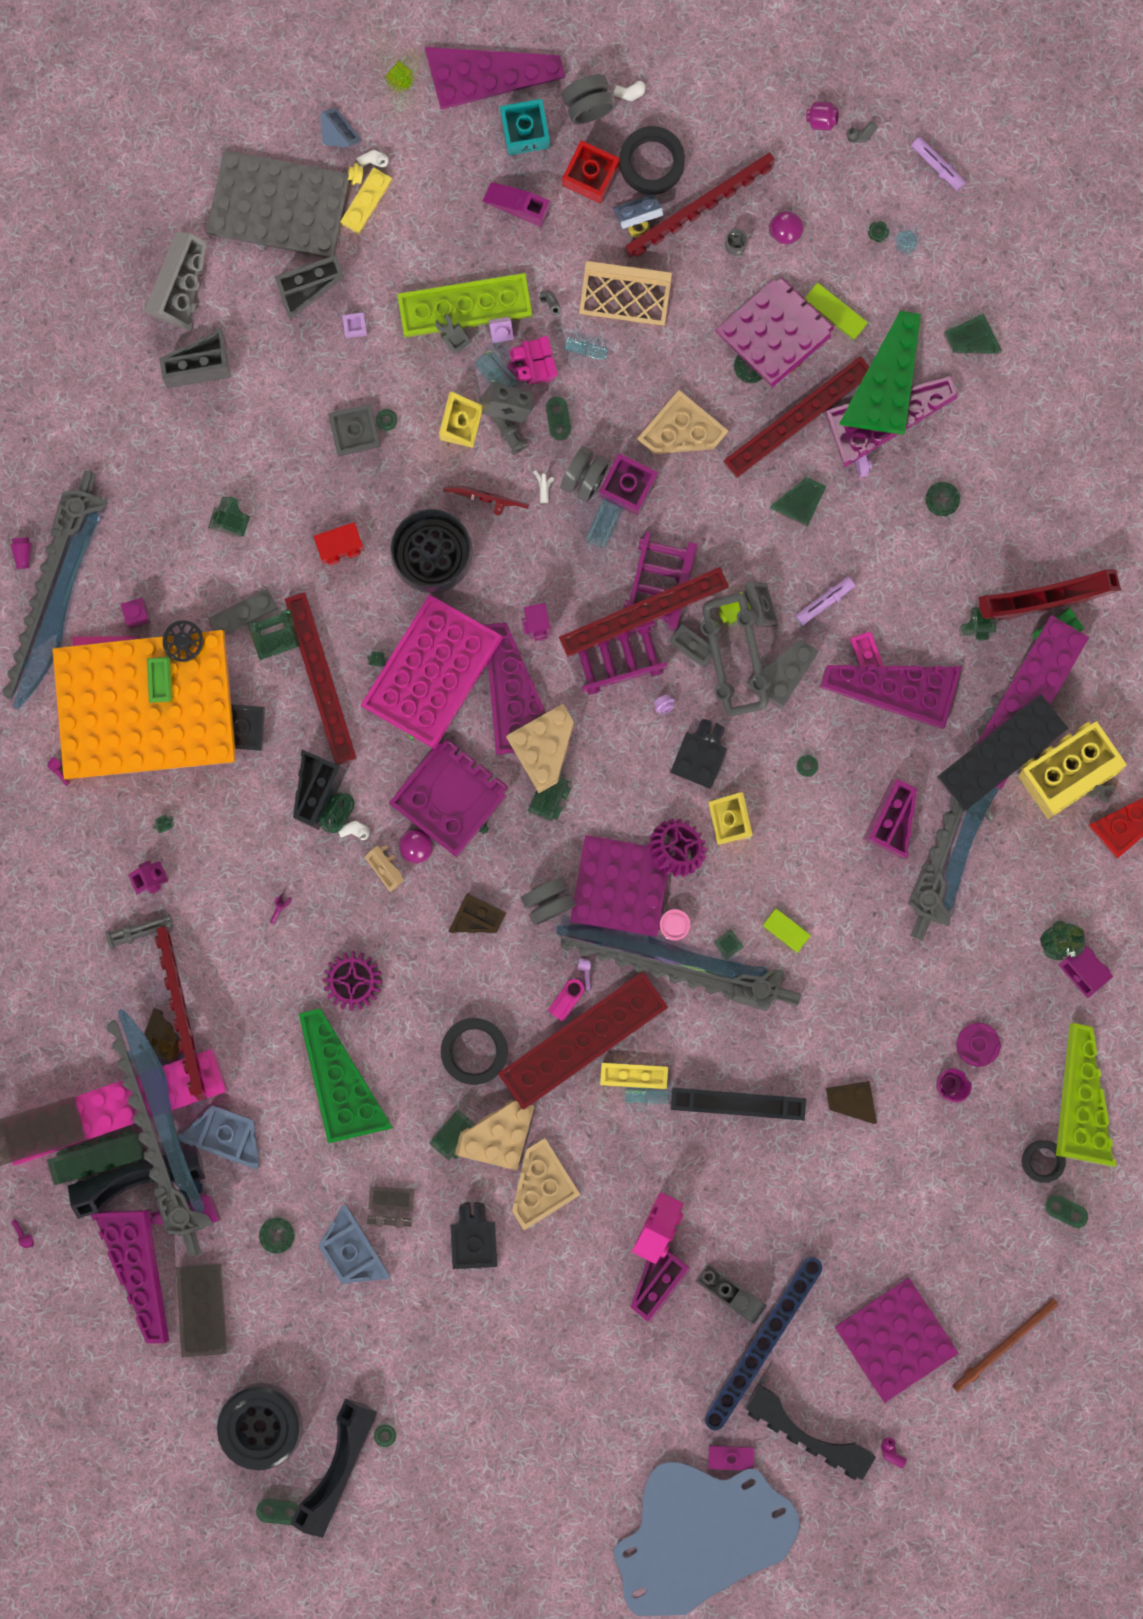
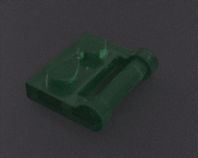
M289 609L281 611V614L263 621L249 623V629L259 660L301 647L293 624V615ZM280 623L284 624L285 628L264 636L261 635V630Z

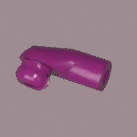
M893 1438L883 1439L881 1442L883 1458L903 1469L907 1458L896 1453V1443Z

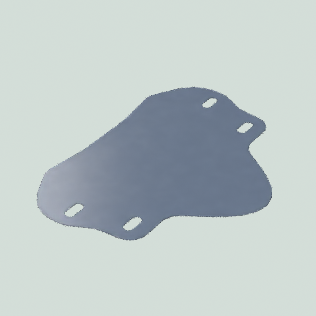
M667 1462L658 1465L651 1472L646 1482L641 1527L636 1533L620 1541L614 1548V1558L622 1575L623 1596L628 1607L637 1616L687 1615L706 1599L740 1579L781 1562L795 1542L799 1531V1517L796 1509L788 1499L774 1491L764 1476L756 1469H746L728 1480H719L682 1463ZM749 1479H755V1485L746 1490L742 1489L741 1485ZM781 1507L786 1509V1512L778 1518L772 1517V1513ZM629 1548H637V1552L630 1557L625 1558L623 1556V1552ZM642 1587L646 1588L644 1595L636 1599L632 1597V1593Z

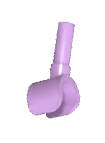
M580 958L578 970L585 971V990H590L589 975L591 962L588 959Z

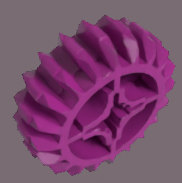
M672 818L667 822H661L659 826L654 828L649 838L651 841L648 843V847L652 849L649 855L655 857L652 863L658 862L660 864L658 870L664 868L666 869V875L672 872L674 877H677L679 874L685 877L687 874H693L696 869L702 866L701 864L706 858L704 854L707 852V848L703 847L706 840L700 839L702 832L697 833L695 831L697 826L691 828L689 821L683 824L681 818L676 821ZM668 835V844L664 846V836ZM691 850V858L687 861V851Z
M355 951L351 952V958H348V954L343 952L344 960L341 961L339 956H335V960L338 963L336 965L332 962L328 963L333 968L332 971L324 970V973L330 975V978H323L322 981L325 983L329 982L330 986H325L323 989L324 991H332V993L328 994L327 998L331 999L335 996L334 1005H338L342 1001L341 1009L344 1010L347 1004H349L350 1011H354V1004H357L358 1009L362 1010V1002L370 1006L368 998L377 999L372 994L373 991L381 992V989L375 986L376 984L383 983V980H376V976H380L382 972L373 971L378 967V964L374 963L370 966L369 963L372 961L370 956L363 961L364 953L362 952L358 958H356ZM350 963L346 976L335 977L342 966ZM357 963L362 964L368 970L370 978H362L357 974ZM354 974V978L364 980V982L355 984L352 992L351 984L342 982V980H347L348 977L350 978ZM335 984H343L348 988L349 999L342 997L338 993ZM370 985L368 991L362 997L355 999L359 986Z

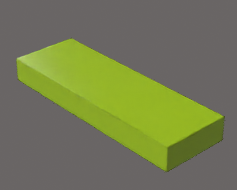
M819 283L805 297L808 301L807 304L810 303L822 316L853 341L868 325L867 321Z

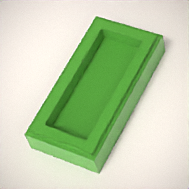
M147 658L149 703L173 702L171 658Z

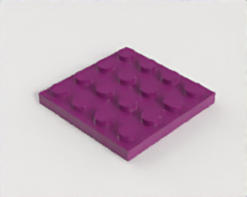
M585 835L574 895L577 905L572 907L570 922L657 937L668 874L666 875V869L664 868L658 870L660 865L658 862L652 863L655 858L649 855L652 849L646 845Z
M909 1277L834 1326L884 1403L959 1354Z

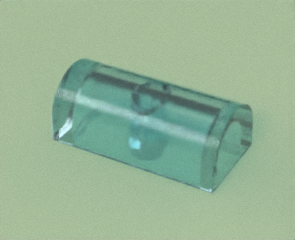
M492 350L484 353L474 363V366L490 384L494 382L515 388L519 383Z
M602 500L584 540L591 545L605 549L622 508Z

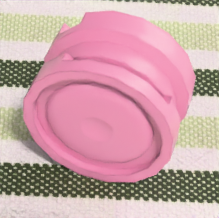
M669 910L660 920V931L669 940L678 941L683 939L690 930V919L681 910Z

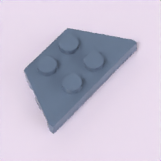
M212 1105L177 1139L258 1170L259 1168L255 1121Z
M344 1204L319 1243V1248L341 1284L389 1279L391 1277L350 1209Z

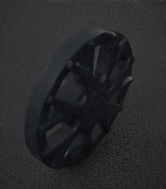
M180 620L172 623L163 635V648L166 654L179 662H188L195 659L203 648L204 638L202 631L196 624L190 621ZM186 624L191 626L188 633L184 632ZM176 626L180 629L178 634H175L173 628ZM198 633L199 639L193 641L191 635ZM168 635L174 636L173 643L167 642ZM192 644L198 647L195 653L189 650ZM175 645L178 649L172 654L169 649ZM181 650H186L187 658H181Z

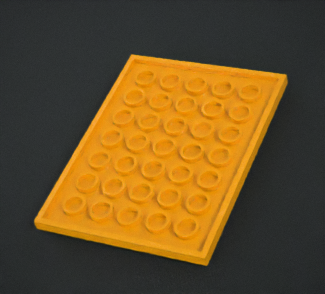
M225 631L202 632L204 638L203 648L195 659L188 662H179L171 658L173 702L149 703L147 658L169 657L163 648V637L52 648L64 779L236 762ZM198 633L191 635L193 641L199 639ZM168 636L167 642L173 643L174 636ZM192 644L189 650L195 653L198 647ZM174 645L169 651L174 654L178 648ZM181 650V658H187L186 650Z

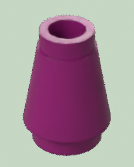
M12 538L10 547L16 569L29 568L32 547L30 539Z

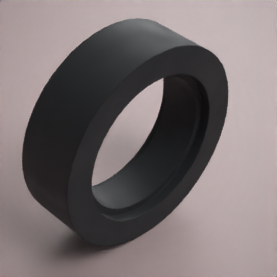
M658 126L643 127L630 134L623 143L620 152V170L626 183L634 190L648 195L653 193L654 195L661 194L673 188L682 176L685 162L684 149L680 140L669 130ZM657 142L669 149L673 157V166L667 175L660 179L649 180L639 176L634 171L631 164V156L641 144Z
M468 1018L457 1022L446 1032L441 1044V1059L447 1072L457 1081L469 1085L484 1084L494 1079L504 1068L508 1056L507 1042L502 1032L491 1022L480 1018ZM472 1029L482 1030L489 1034L496 1046V1057L493 1064L487 1070L476 1074L460 1069L455 1063L452 1053L457 1037L463 1032Z

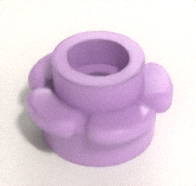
M669 695L661 696L654 702L656 712H662V714L669 713L674 708L675 700L671 699Z

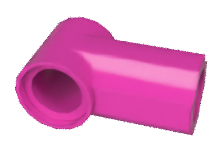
M578 979L569 980L547 1011L561 1021H564L584 994V983ZM571 983H578L580 985L581 991L578 995H572L569 992Z

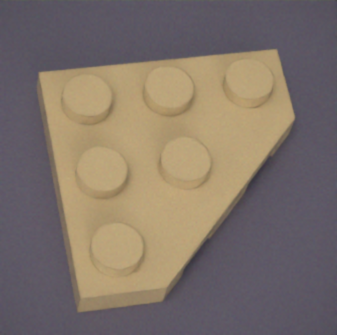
M678 390L641 433L637 441L652 454L713 450L726 437L729 431Z
M564 704L506 736L538 793L559 781L561 767L565 760L569 746L568 743L575 725Z
M510 1100L496 1112L493 1111L479 1120V1123L470 1129L467 1128L462 1131L455 1155L518 1170L534 1106L530 1105L523 1110L517 1101Z
M546 1138L526 1149L512 1210L523 1230L531 1227L581 1195Z

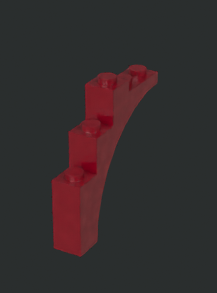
M1105 569L1042 587L1010 593L984 595L978 597L980 603L979 610L983 619L998 618V620H1011L1030 613H1041L1065 605L1081 604L1121 591L1117 570Z

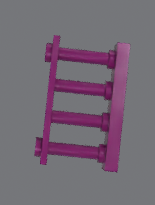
M646 532L645 538L641 537L638 550L642 551L630 600H625L623 609L634 604L636 592L656 595L666 590L639 583L641 571L675 578V581H679V584L688 581L697 544L689 542L688 548H676L649 541L650 532ZM652 550L681 557L680 560H684L683 568L676 570L644 562L646 551ZM682 609L659 619L665 620V623L669 624V630L676 631Z
M654 621L613 638L621 641L629 673L617 676L608 644H610L609 640L597 645V647H600L608 679L596 682L587 650L578 653L587 681V685L582 686V692H588V695L601 692L600 688L647 674H651V677L663 674V670L667 669V663L659 664L650 632H652L651 628L655 627ZM637 632L639 635H642L650 662V667L640 670L637 668L629 638H631L630 634Z

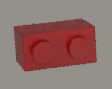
M355 522L313 536L323 564L334 565L340 562V558L346 556L354 558L361 555V551H364Z

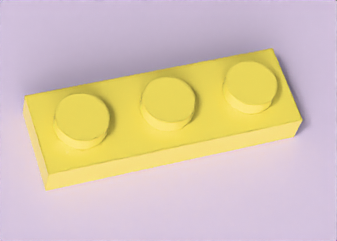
M373 167L340 223L360 234L392 182V178Z
M602 1063L600 1085L667 1089L668 1067Z

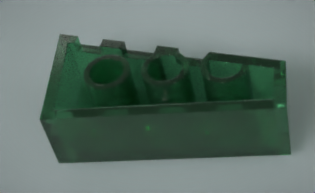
M129 1130L120 1133L121 1138L112 1140V1136L100 1139L99 1144L94 1146L86 1143L77 1146L78 1150L74 1152H69V1149L57 1152V1157L47 1159L53 1184L67 1183L144 1159L145 1149L143 1143L139 1141V1133Z

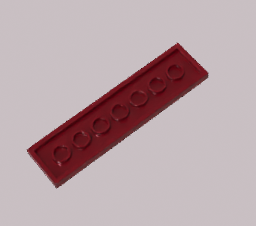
M641 972L503 1069L498 1075L521 1108L525 1110L669 1007L644 972Z

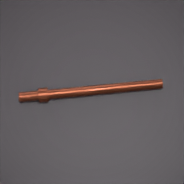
M1052 1298L973 1368L969 1367L964 1372L965 1375L952 1385L955 1391L958 1393L967 1384L976 1381L982 1371L1059 1304Z

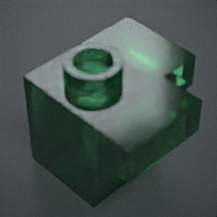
M222 497L219 507H214L208 528L235 537H244L250 516L240 511L238 499Z
M973 607L970 610V621L959 627V636L976 637V640L980 641L989 640V637L996 633L995 618L983 619L979 607Z

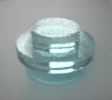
M910 231L899 233L896 238L898 250L904 253L912 252L917 246L916 235Z

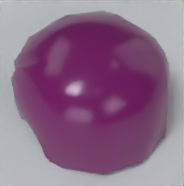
M780 212L771 219L768 225L770 236L780 244H793L800 239L803 233V222L793 212Z
M411 829L406 831L399 841L401 855L411 863L418 864L426 861L433 850L430 837L422 830Z
M948 1068L943 1070L937 1077L936 1089L944 1100L958 1103L965 1101L970 1095L972 1083L967 1079L965 1072L957 1068Z

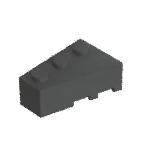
M336 255L275 276L290 321L344 279Z
M221 328L205 338L197 339V342L187 347L183 346L159 358L162 379L167 389L231 378L226 342Z
M799 640L762 670L763 674H766L771 680V685L767 690L768 701L783 709L819 651ZM750 679L746 683L745 687L758 694V692L752 689Z

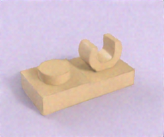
M376 846L364 858L389 892H392L404 879L401 872L390 863L395 856L386 857L383 852L388 847L382 846L379 848Z

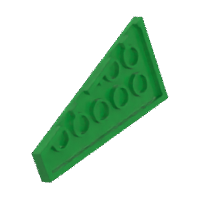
M899 311L839 425L900 435L905 434L921 314Z
M322 1009L299 1013L328 1144L393 1129V1126Z

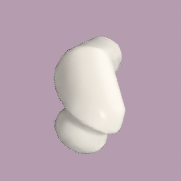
M642 81L635 82L629 88L616 85L613 95L628 101H634L645 93L646 86Z
M371 150L356 158L359 166L362 167L370 163L378 167H386L389 162L387 155L377 150Z
M352 821L337 827L341 838L353 834L361 840H366L370 836L369 828L358 821Z

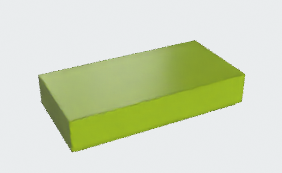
M775 909L762 925L796 953L799 952L811 936L778 909Z

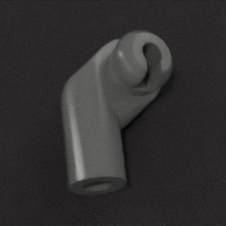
M869 121L863 130H857L852 127L847 130V139L852 143H865L878 129V126L874 122Z
M547 290V292L541 291L540 302H548L551 314L554 316L559 315L561 307L553 292Z

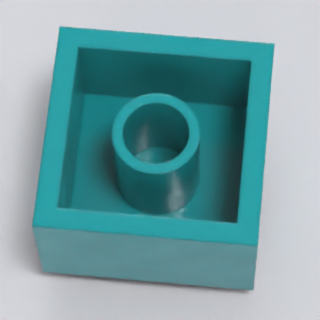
M542 99L500 106V116L508 156L550 148V138Z

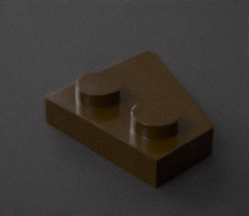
M467 893L448 932L497 933L507 912Z
M154 1008L139 1048L175 1062L179 1051L178 1040H181V1038L174 1032L171 1023L164 1019L162 1016L164 1014L163 1011Z
M870 1081L825 1088L830 1111L877 1124Z

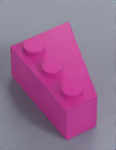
M660 1192L648 1214L632 1253L654 1264L657 1263L660 1256L664 1258L670 1247L667 1244L669 1241H672L677 1231L675 1225H679L684 1213L681 1210L684 1203Z

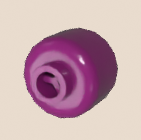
M816 101L812 104L811 109H807L806 121L810 122L813 130L830 131L834 125L838 124L839 110L835 108L832 102Z

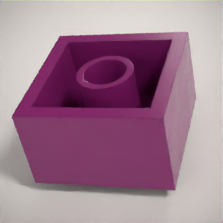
M618 453L599 491V497L638 516L657 479L658 472Z

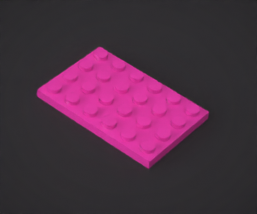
M429 594L360 706L435 749L503 637Z

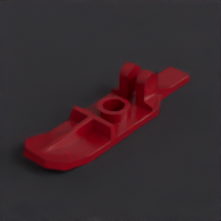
M463 485L443 488V492H452L471 498V500L478 496L479 500L492 503V500L496 501L494 507L495 515H501L504 507L519 506L528 509L530 505Z

